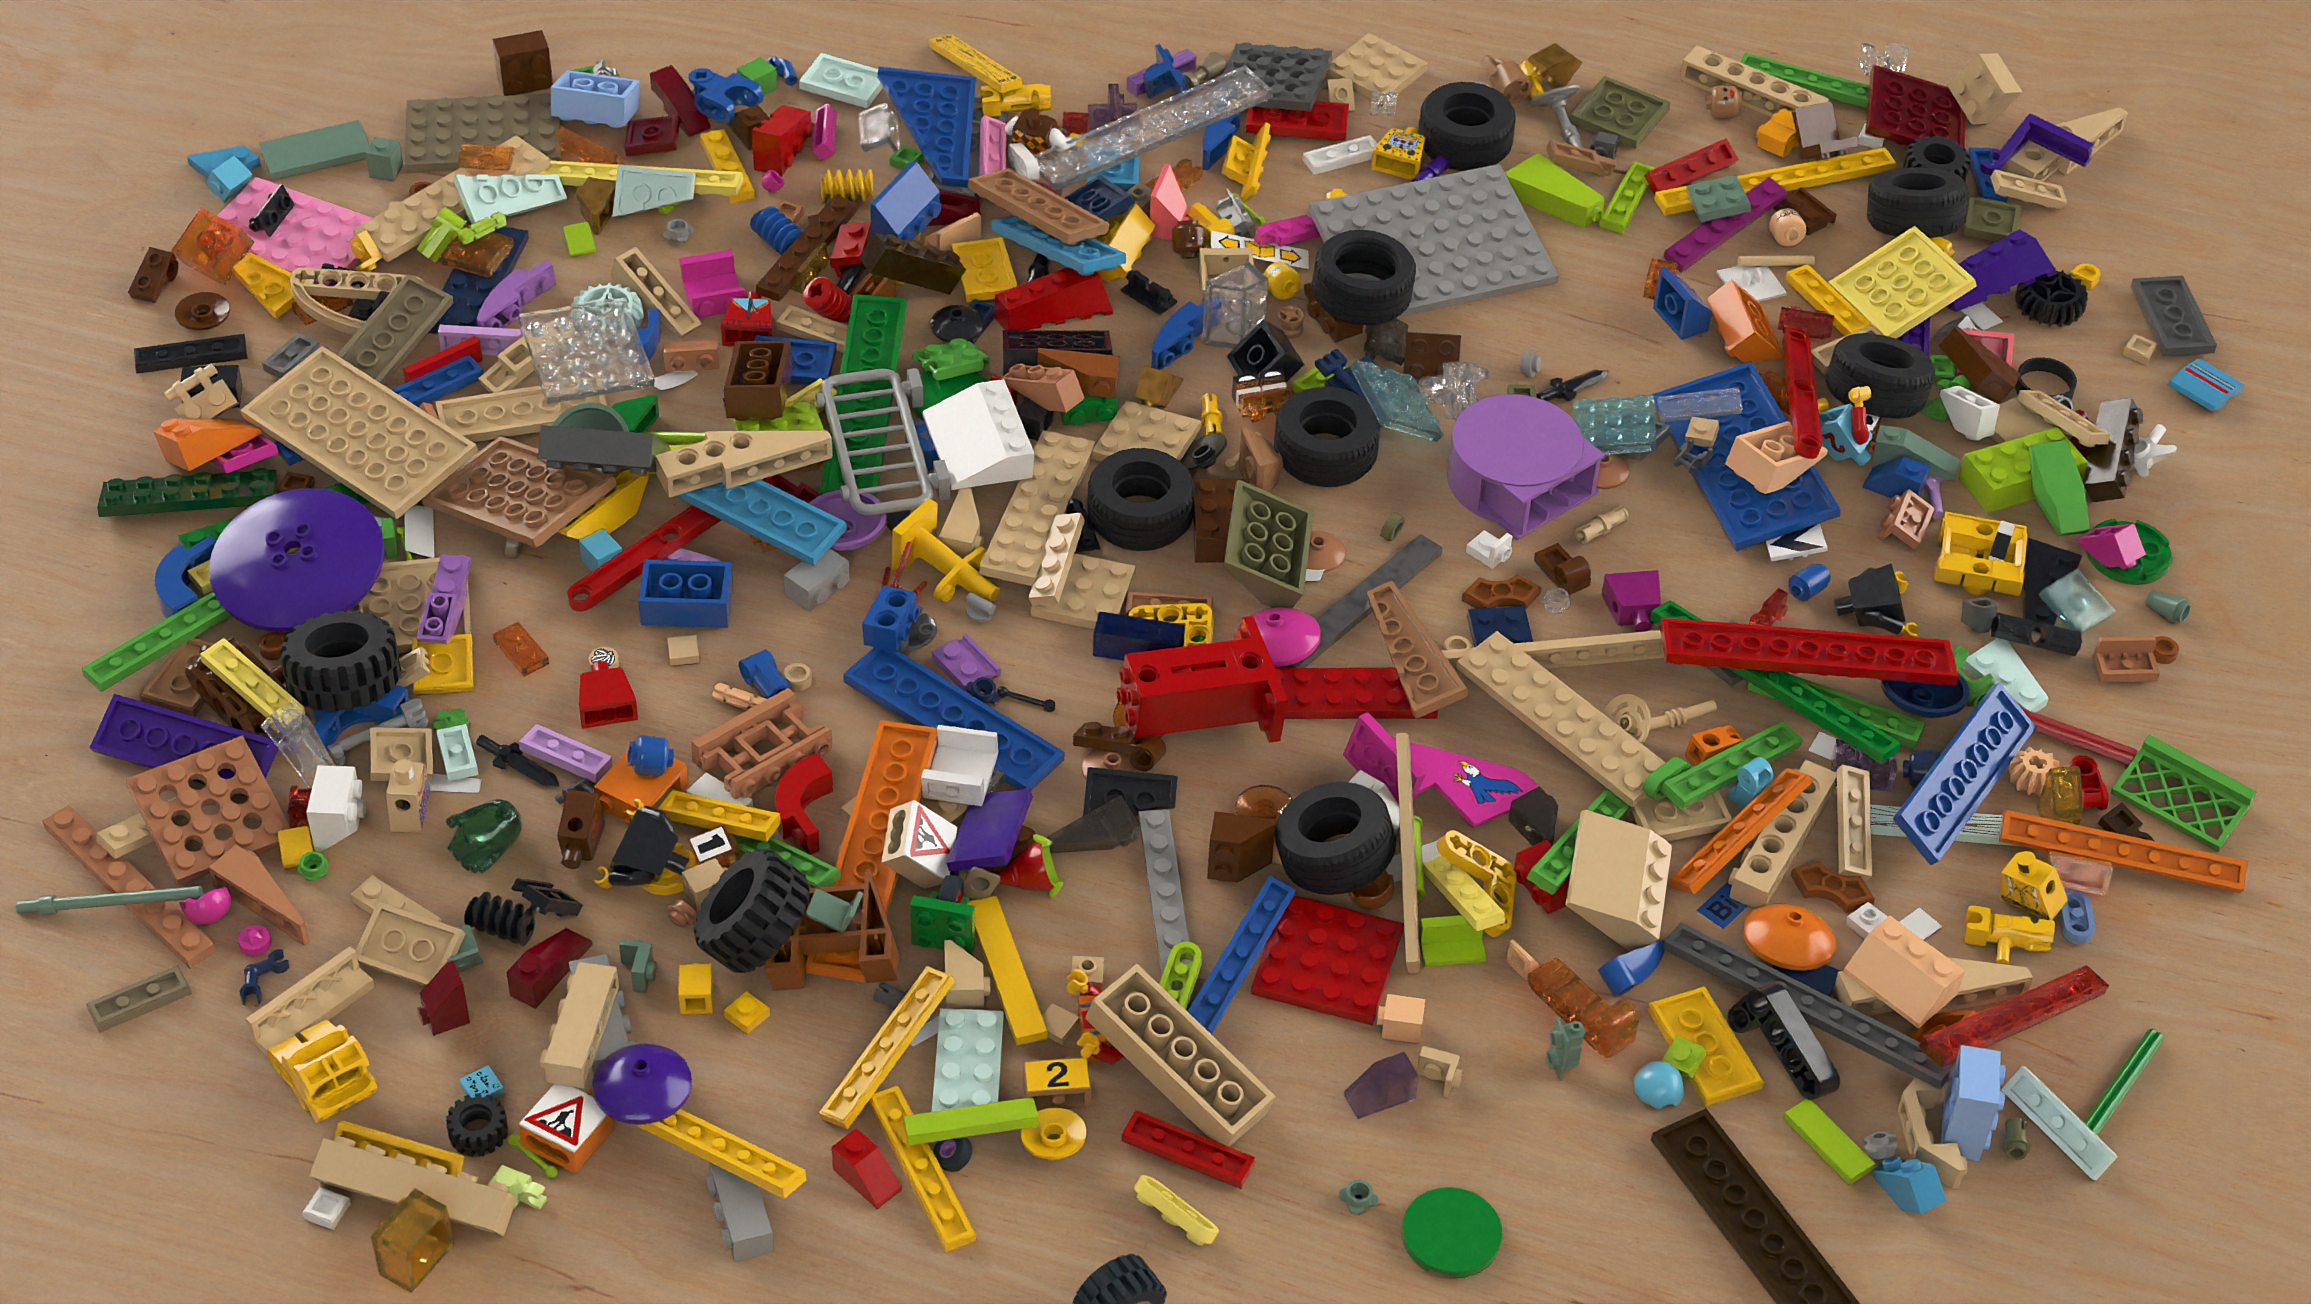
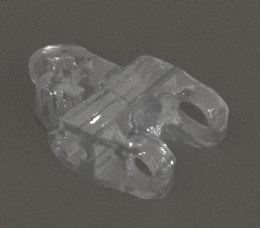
M1462 361L1443 363V373H1439L1435 377L1426 376L1420 379L1418 383L1420 398L1426 403L1444 405L1445 418L1456 421L1458 416L1467 407L1479 401L1474 391L1475 383L1480 380L1489 379L1488 370L1474 363Z

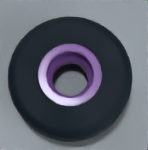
M966 1137L937 1141L933 1153L943 1170L957 1172L963 1169L969 1162L972 1155V1145Z

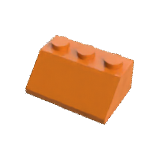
M1731 279L1707 298L1711 307L1712 318L1718 324L1716 329L1725 340L1724 348L1732 358L1736 356L1742 362L1749 363L1781 360L1784 357L1762 304Z

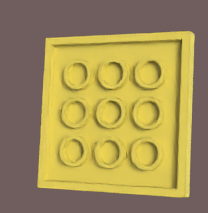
M1916 226L1910 228L1828 282L1881 335L1895 339L1977 286L1975 279Z

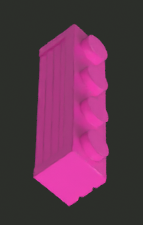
M828 103L815 110L812 151L821 161L834 154L837 112Z

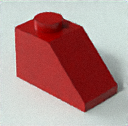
M855 1128L831 1146L833 1170L876 1209L902 1191L901 1184L879 1147L859 1129Z

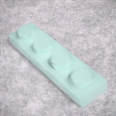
M2022 1066L2001 1089L2091 1179L2097 1180L2118 1157L2027 1067Z

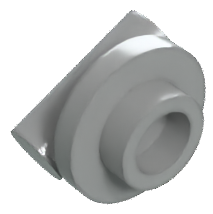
M972 592L967 595L966 614L969 619L975 622H986L994 617L996 606L991 601L983 599Z

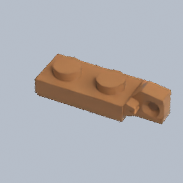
M1554 140L1549 141L1546 147L1551 162L1558 166L1565 165L1582 172L1590 171L1597 173L1598 176H1611L1616 167L1614 159L1599 156L1595 150Z

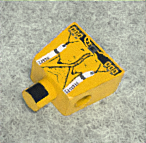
M2030 851L2016 853L2001 873L2000 899L2043 919L2053 920L2068 901L2057 870L2052 865L2036 859L2035 854Z

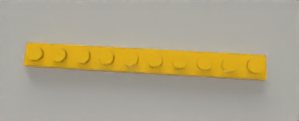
M1884 147L1737 177L1745 193L1768 177L1772 178L1789 192L1798 190L1801 187L1808 188L1893 170L1896 167V161ZM1687 186L1655 192L1654 201L1664 216L1694 210L1687 195Z

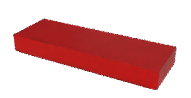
M475 336L403 368L405 383L468 355L477 363L482 362L480 341Z

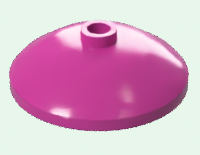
M1273 607L1251 615L1255 618L1274 667L1291 665L1307 658L1317 649L1320 643L1321 631L1318 622L1311 615L1299 609Z

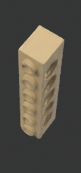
M1698 45L1683 60L1680 80L1711 92L1714 86H1735L1738 92H1742L1743 106L1770 117L1781 109L1792 112L1795 108L1829 102V98Z
M1806 759L1799 770L1794 769L1809 774L1812 783L1753 838L1752 843L1754 845L1752 848L1747 847L1740 861V864H1742L1740 869L1735 867L1728 880V884L1732 885L1729 898L1754 909L1768 905L1833 795L1837 782L1836 772Z

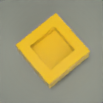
M746 991L724 1009V1016L748 1035L770 1016V1008Z

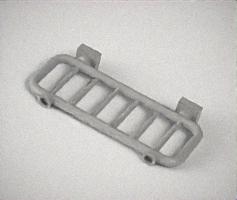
M918 368L907 369V381L903 382L896 372L889 369L830 376L823 381L820 388L821 393H816L818 410L825 408L845 483V485L840 486L843 503L850 502L853 510L859 514L879 515L917 509L928 498L933 499L934 489L937 491L939 500L950 499V477L945 460L933 461L934 472L928 474L907 397H909L912 408L923 407V385ZM875 380H888L892 384L891 389L833 396L831 391L835 386ZM894 394L898 405L896 407L838 415L835 402ZM900 412L903 425L843 433L839 420ZM905 430L908 443L847 451L844 438ZM910 448L914 461L852 470L849 457ZM915 467L919 479L918 481L858 489L854 476ZM921 486L922 489L920 497L875 504H865L861 502L859 496L860 494Z

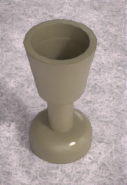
M1209 53L1197 67V72L1194 74L1188 71L1182 72L1186 79V83H1184L1187 89L1185 92L1186 96H1193L1198 92L1199 82L1202 79L1209 80L1223 74L1227 65L1225 59L1219 53Z

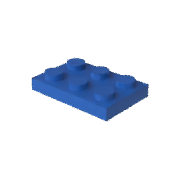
M756 335L755 341H791L793 366L791 384L810 385L820 378L825 380L830 377L836 354V342Z

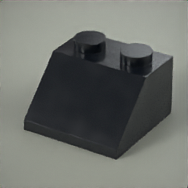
M1264 319L1227 355L1238 375L1257 373L1260 380L1243 382L1246 388L1260 386V389H1262V386L1281 383L1282 376L1262 379L1259 373L1261 371L1283 368L1285 383H1287L1305 365L1283 330Z

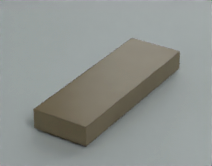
M177 965L86 1003L100 1033L192 993L190 986Z

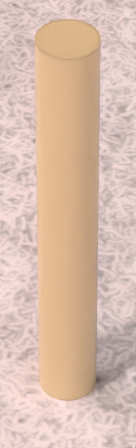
M1814 255L1738 256L1737 263L1738 266H1803L1806 264L1813 266L1815 264Z

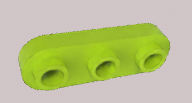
M1188 941L1180 942L1171 949L1159 983L1185 1010L1187 1009L1202 965L1200 948ZM1185 959L1191 960L1188 964L1182 963ZM1174 986L1182 987L1180 990H1173L1172 988Z

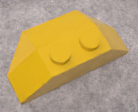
M619 470V474L608 473L614 476L617 486L610 490L606 496L587 508L584 513L574 518L565 528L559 530L558 533L581 540L603 528L610 534L618 527L624 525L638 512L650 476L649 472H647V476L631 475L630 470Z

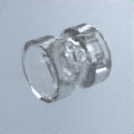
M1372 90L1370 115L1378 116L1380 113H1385L1387 116L1395 117L1397 91L1381 93L1379 90Z

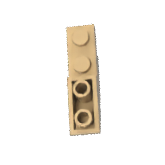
M562 319L544 325L520 338L497 355L498 362L478 378L479 383L489 393L511 390L535 369L541 372L581 339L580 335Z

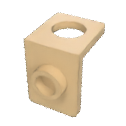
M1352 77L1327 79L1322 88L1328 89L1329 102L1349 104L1348 112L1354 111L1355 101Z

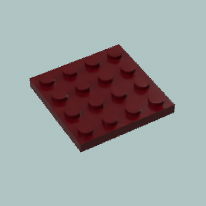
M1875 64L1870 71L1865 133L1907 146L1914 143L1916 139H1922V137L1938 136L1940 138H1949V140L1959 143L1958 145L1965 147L1966 115L1948 87Z

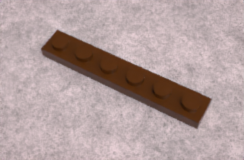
M834 195L757 283L756 292L761 296L780 302L835 236H837L840 226L847 224L858 211L857 203Z

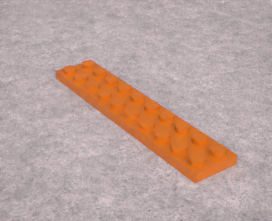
M879 720L835 866L840 870L841 878L832 886L864 884L865 870L870 869L887 916L899 873L881 863L890 809L914 800L920 803L922 796L921 776L924 769L929 770L938 737L937 728ZM859 950L808 955L805 964L806 974L866 982L858 962Z

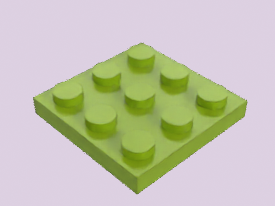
M804 401L785 406L783 416L774 420L750 418L738 421L732 418L735 431L824 430L815 404Z

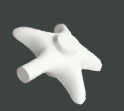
M2160 424L2155 426L2148 437L2139 438L2138 444L2135 445V462L2131 466V470H2136L2142 478H2146L2149 475L2148 469L2153 464L2171 457L2177 451L2175 445L2157 444L2166 431V428Z

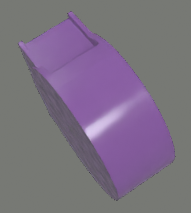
M1497 395L1473 403L1458 416L1453 427L1447 479L1453 495L1465 508L1482 518L1497 522L1518 540L1599 493L1596 484L1600 461L1605 458V454L1582 437L1576 422L1565 411L1554 404L1526 395Z

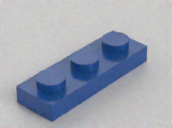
M1969 148L1970 167L1979 197L2007 203L2008 196L2003 197L1995 193L1990 178L1991 175H1986L1980 170L1981 162H1986L1990 165L1997 162L1991 156L1992 149L1994 148Z

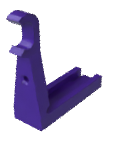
M2029 113L2001 150L1992 149V159L1997 160V162L1993 165L1981 162L1980 170L1986 175H1992L1995 169L2001 170L2028 143V140L2086 167L2091 159L2093 143Z

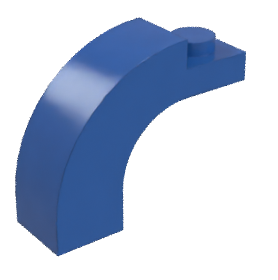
M212 536L187 550L179 544L168 552L159 563L155 573V588L161 611L166 619L198 601L197 595L188 587L191 582L188 570L210 560L216 543Z
M395 685L393 690L389 694L385 693L381 700L377 702L372 701L369 706L363 708L361 706L353 708L352 711L337 710V712H327V710H314L316 723L311 726L309 731L313 754L324 757L328 752L327 746L333 744L344 730L355 724L364 722L380 724L401 715L400 705L409 701L407 688Z

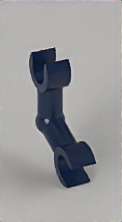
M282 949L272 951L268 959L245 967V985L240 989L243 1005H245V998L249 994L257 995L258 1004L262 1001L258 976L270 971L283 973L289 969L288 960L276 962L284 958Z

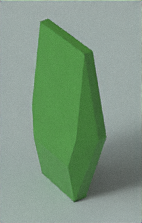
M2067 440L2031 444L2029 446L2033 496L2058 536L2087 533L2090 530L2086 490Z

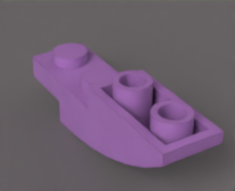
M545 260L528 272L518 268L503 279L484 301L477 317L478 327L505 328L522 317V306L556 285L553 264Z
M441 554L432 592H428L417 642L447 644L452 638L459 623L467 596L466 584L471 567L470 556Z

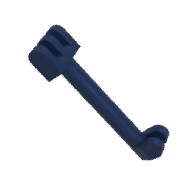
M1334 349L1330 354L1328 353L1315 361L1316 368L1325 378L1334 374L1349 391L1364 398L1373 407L1379 417L1380 427L1387 425L1388 417L1344 370L1343 367L1346 366L1348 360L1338 349Z

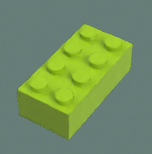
M2057 426L1964 454L1958 478L1988 514L2035 499L2033 496L2029 446L2031 444L2067 440L2082 480L2088 461Z

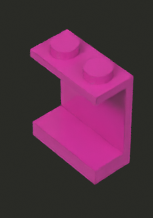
M732 249L679 258L682 283L690 309L697 318L725 314L732 298H745V289L739 286L735 274Z

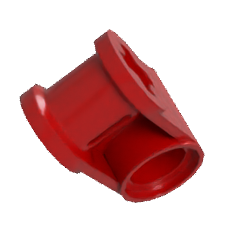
M2087 755L2075 756L2064 779L2073 811L2081 812L2084 808L2106 810L2109 802L2108 791L2103 783L2096 761Z

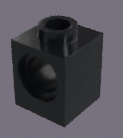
M1027 397L1017 410L1026 434L1030 439L1038 441L1042 431H1047L1053 422L1054 411L1043 408Z

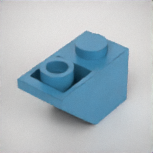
M1892 1156L1884 1159L1881 1166L1871 1170L1874 1179L1902 1211L1923 1214L1947 1201L1935 1164L1920 1162L1919 1159L1907 1160L1902 1159L1900 1156Z

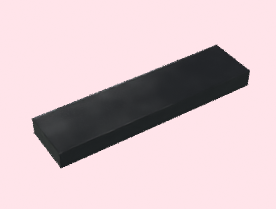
M245 334L134 348L137 374L248 359Z

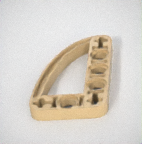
M301 267L291 273L290 282L292 295L296 303L308 315L331 328L354 335L366 321L335 312L315 301L310 295L376 300L379 292L384 291L378 288L380 284L387 283L392 285L391 289L385 290L388 296L406 275ZM328 279H333L338 282L335 286H326L323 284ZM360 281L363 282L365 286L362 288H353L351 284L353 282Z

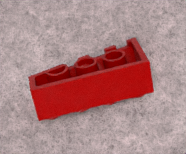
M1064 268L995 294V319L1004 330H1033L1042 328L1044 323L1060 325L1065 324L1066 319L1080 317L1081 320L1091 319L1092 314L1103 312L1104 316L1113 314V308L1106 289L1097 271H1094L1092 275H1080L1078 271L1072 268Z

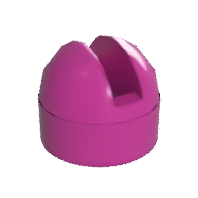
M769 170L763 176L761 184L765 190L773 193L784 185V180L776 171Z

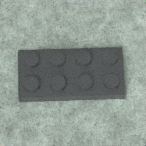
M2184 276L2133 279L2131 288L2163 356L2215 353L2217 344Z

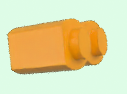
M1781 109L1778 113H1774L1770 121L1765 125L1762 124L1756 133V138H1758L1757 146L1782 158L1789 155L1794 147L1799 145L1792 112Z

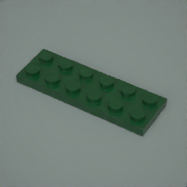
M257 468L247 472L235 470L227 474L225 472L220 474L200 472L192 476L172 474L165 478H152L150 476H143L136 480L115 478L108 482H103L97 506L99 517L247 507L264 498L275 495L278 480L276 469Z

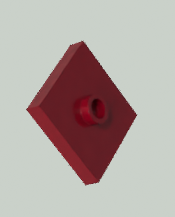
M678 115L629 120L624 148L626 156L677 150L680 125Z

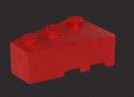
M781 105L771 113L769 121H761L760 128L754 127L751 129L754 170L765 173L769 170H774L782 177L786 170L792 167L794 158L798 152L802 151L806 139L810 138L813 134L814 123L811 122V111Z

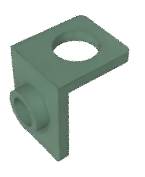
M816 889L805 912V916L844 933L854 917L863 893L859 891L850 904L820 889Z
M469 925L458 928L463 930L466 935L457 955L447 959L448 962L453 960L458 973L484 963Z

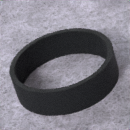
M2037 357L2026 360L2018 368L2020 375L2014 387L2017 394H2019L2020 390H2032L2025 385L2021 376L2033 371H2044L2059 376L2068 384L2070 390L2060 395L2072 400L2077 378L2073 370L2066 364L2052 358Z

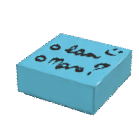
M489 1065L459 1079L461 1088L466 1095L470 1094L471 1098L475 1097V1093H481L482 1098H485L486 1094L491 1095L492 1099L504 1094L502 1084Z

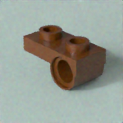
M149 247L128 290L130 296L156 303L165 282H172L177 276L179 264L174 253Z
M1559 543L1535 553L1534 562L1566 596L1590 586L1591 570L1583 556L1578 555L1572 558Z

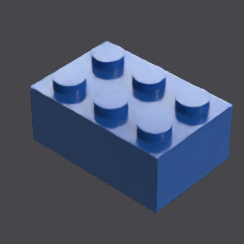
M644 560L638 600L641 625L728 628L733 592L732 563Z

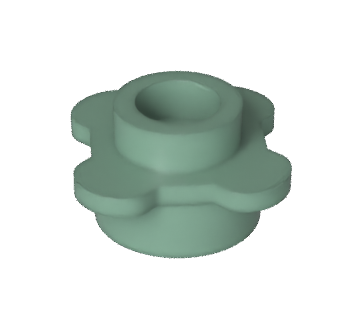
M1354 1180L1348 1184L1347 1188H1343L1339 1192L1340 1200L1348 1204L1350 1213L1354 1215H1360L1367 1207H1375L1378 1204V1196L1373 1194L1371 1185L1363 1180Z

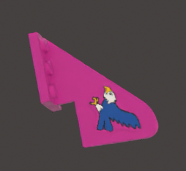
M1367 712L1359 716L1343 756L1358 772L1361 770L1384 783L1399 804L1396 738H1392ZM1410 742L1413 802L1416 795L1434 786L1473 828L1534 803L1540 795L1538 784L1528 775L1517 769Z

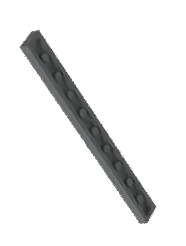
M1681 922L1664 940V950L1748 993L1773 983H1779L1787 990L1807 1023L1939 1090L1951 1077L1956 1060Z

